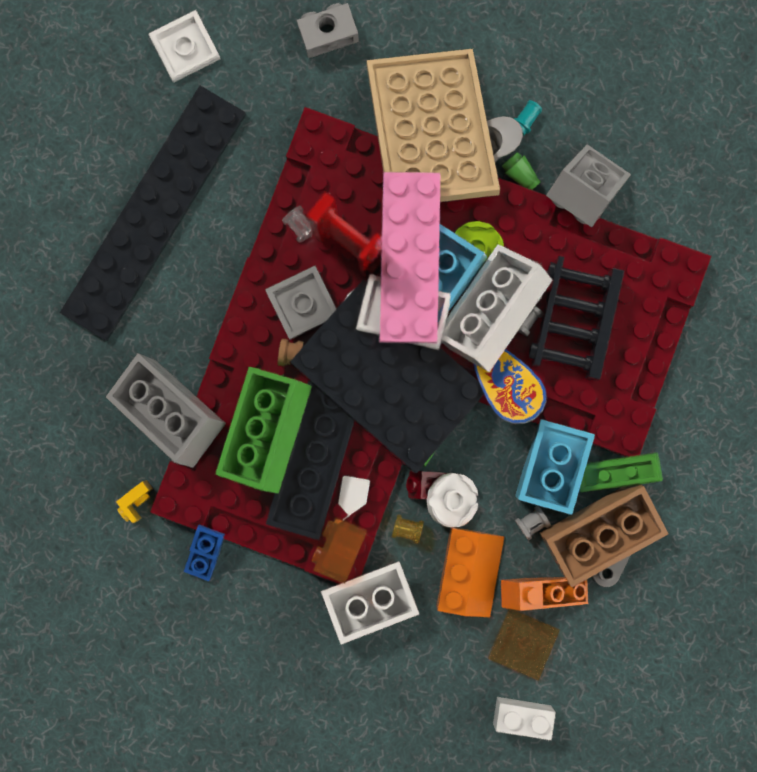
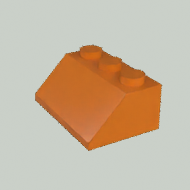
M457 527L450 528L436 605L437 611L462 616L490 617L504 536Z

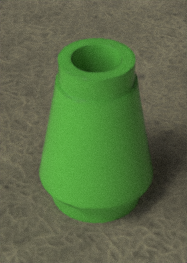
M516 152L502 165L505 170L504 174L522 187L533 190L541 182L525 155L521 156L519 152Z

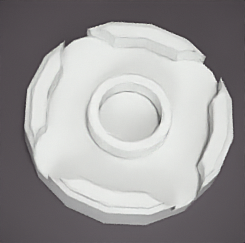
M447 473L437 478L428 490L427 496L428 512L433 520L442 526L451 528L467 524L473 518L478 508V503H476L478 490L475 484L465 475Z

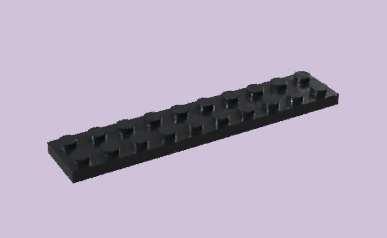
M201 85L198 87L61 309L60 313L105 341L109 340L246 116L245 111Z

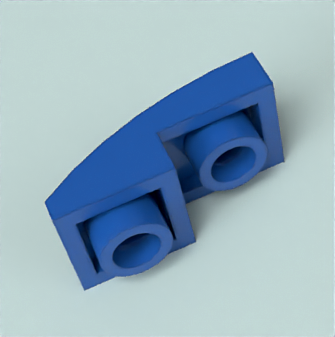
M198 525L184 572L210 581L225 534Z

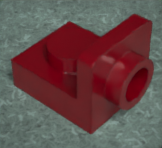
M410 471L406 482L408 497L427 499L428 490L433 482L441 475L447 473L418 471L414 474Z

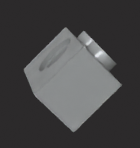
M348 3L330 5L325 11L319 13L308 12L301 19L297 20L298 29L308 58L359 42L358 31ZM324 25L334 27L329 33H324L320 30Z

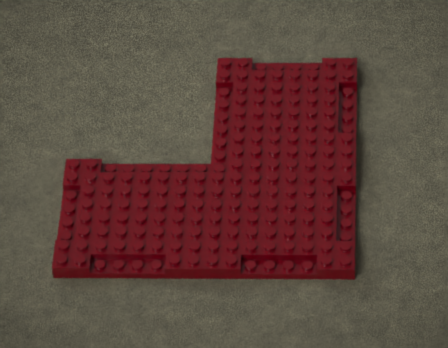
M304 107L286 155L285 165L250 257L246 259L196 396L226 424L194 467L181 465L173 460L169 461L150 513L197 530L198 525H202L225 534V540L300 567L304 571L339 584L357 578L363 572L402 466V462L356 421L354 422L320 540L266 525L275 493L262 491L216 475V471L249 367L308 384V379L292 365L278 366L281 339H287L290 343L303 341L305 345L321 326L290 340L266 289L316 266L337 309L347 295L363 279L368 282L371 273L368 272L365 277L360 274L359 260L333 239L329 240L326 238L321 243L313 236L307 214L326 192L335 199L337 213L341 219L369 241L372 240L376 233L382 237L384 173L378 136L359 130L351 123ZM498 178L499 195L440 202L439 224L455 233L458 228L468 222L480 221L488 223L500 234L505 248L540 264L546 273L550 262L555 263V259L558 256L564 257L563 268L602 277L604 274L608 275V272L613 268L624 270L600 380L585 379L586 372L582 371V368L541 359L540 366H531L533 359H529L528 356L532 342H537L542 320L539 317L529 329V335L526 337L517 331L506 347V350L526 364L539 377L546 389V403L543 411L530 422L539 425L540 419L592 433L595 434L592 445L624 457L640 455L656 412V402L690 308L695 304L712 256L661 237L656 239L599 218L591 227L588 224L579 222L565 208L557 207L552 202V199L546 195ZM382 264L374 272V274L371 275L381 277ZM560 278L556 294L597 303L598 301L602 302L604 291H601L600 287ZM549 286L535 305L542 312L544 311ZM463 294L459 297V299L448 311L447 317L450 315V313L452 312L456 304L459 302ZM554 305L550 321L591 330L592 328L596 329L598 318L594 317V314ZM547 332L544 348L585 357L590 355L592 345L588 344L586 340ZM443 343L439 346L479 381L474 363L453 352ZM484 394L478 402L491 407ZM343 476L369 480L366 504L348 516L338 504ZM336 518L344 519L338 524L335 522Z

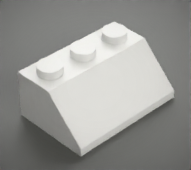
M399 561L321 591L340 644L419 615L417 605Z

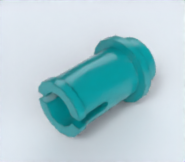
M531 100L527 102L520 115L514 118L520 124L523 136L530 133L531 125L542 112L541 106Z

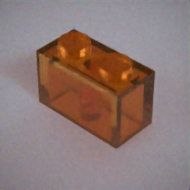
M336 517L334 522L329 521L323 533V536L327 538L323 548L317 547L311 561L316 564L314 571L345 584L367 529L339 517Z

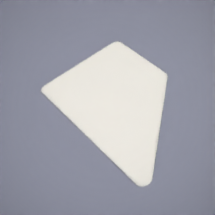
M343 476L338 504L348 516L366 504L369 480ZM336 518L335 522L338 524L344 519Z

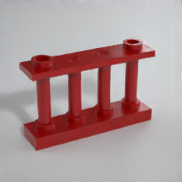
M325 192L307 214L313 236L321 243L326 238L329 240L333 239L359 260L361 275L365 277L368 272L374 274L382 264L380 260L383 248L382 237L376 233L371 241L365 238L338 216L335 199Z

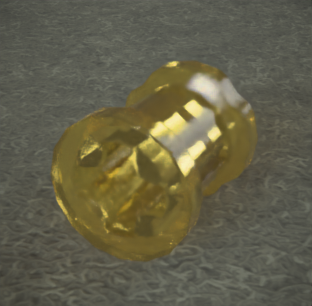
M397 514L391 538L396 539L398 536L413 540V543L418 545L424 521L415 522L402 518V515Z

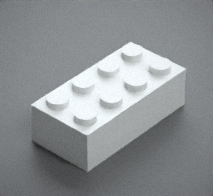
M498 244L447 317L441 342L453 352L490 372L552 279L540 264Z

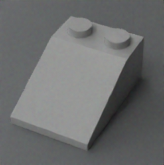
M586 145L562 170L546 196L552 199V202L557 207L565 208L572 213L579 222L592 227L631 174L589 145Z

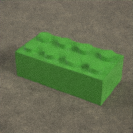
M249 367L216 475L262 491L279 493L312 386L294 379Z

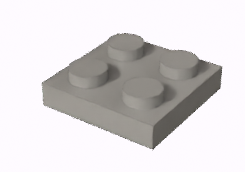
M316 266L266 289L290 340L323 325L336 310Z

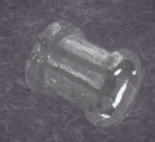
M301 206L293 209L282 220L284 225L288 224L297 235L299 243L313 235L309 220L304 215V209Z

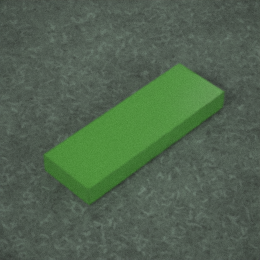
M658 452L587 463L580 485V492L662 481L663 476Z

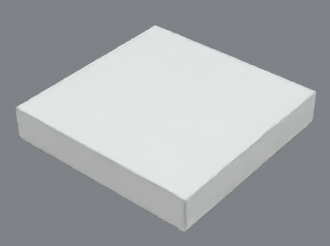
M196 10L149 33L173 83L221 59Z

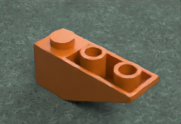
M565 577L501 580L502 608L524 611L588 604L587 579L574 587L569 585Z

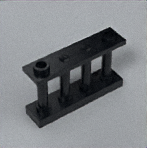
M558 256L555 259V263L550 262L547 274L552 281L547 293L537 342H532L528 358L533 359L531 364L533 367L540 366L541 359L580 367L582 371L586 372L585 379L597 381L600 380L624 270L613 268L608 272V275L604 274L602 277L563 268L564 257ZM559 279L600 287V290L604 291L602 302L593 303L556 294ZM556 305L594 314V317L598 318L596 329L587 330L550 321L553 306ZM547 332L588 341V344L592 345L590 355L582 357L544 348Z

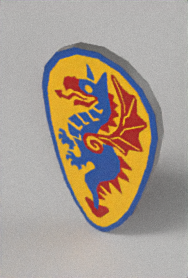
M505 349L490 372L474 364L479 383L487 401L503 421L512 424H525L534 420L543 411L546 403V389L542 381L526 364Z

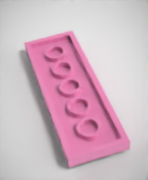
M384 172L380 342L437 343L440 173Z

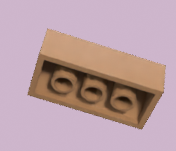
M638 484L621 487L540 532V535L571 587H574L668 535V532L645 487Z

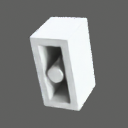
M497 697L493 725L496 732L551 740L555 711L551 705Z

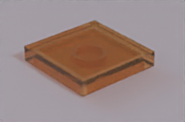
M508 609L488 659L539 681L560 629L517 610Z

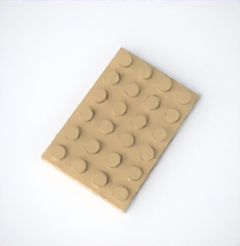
M473 49L367 60V72L383 173H440V202L499 195L500 187Z

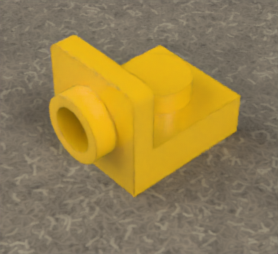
M147 480L139 483L116 501L119 505L117 510L125 521L128 522L130 520L132 523H135L141 519L132 505L135 504L138 507L150 498L148 493L153 488Z

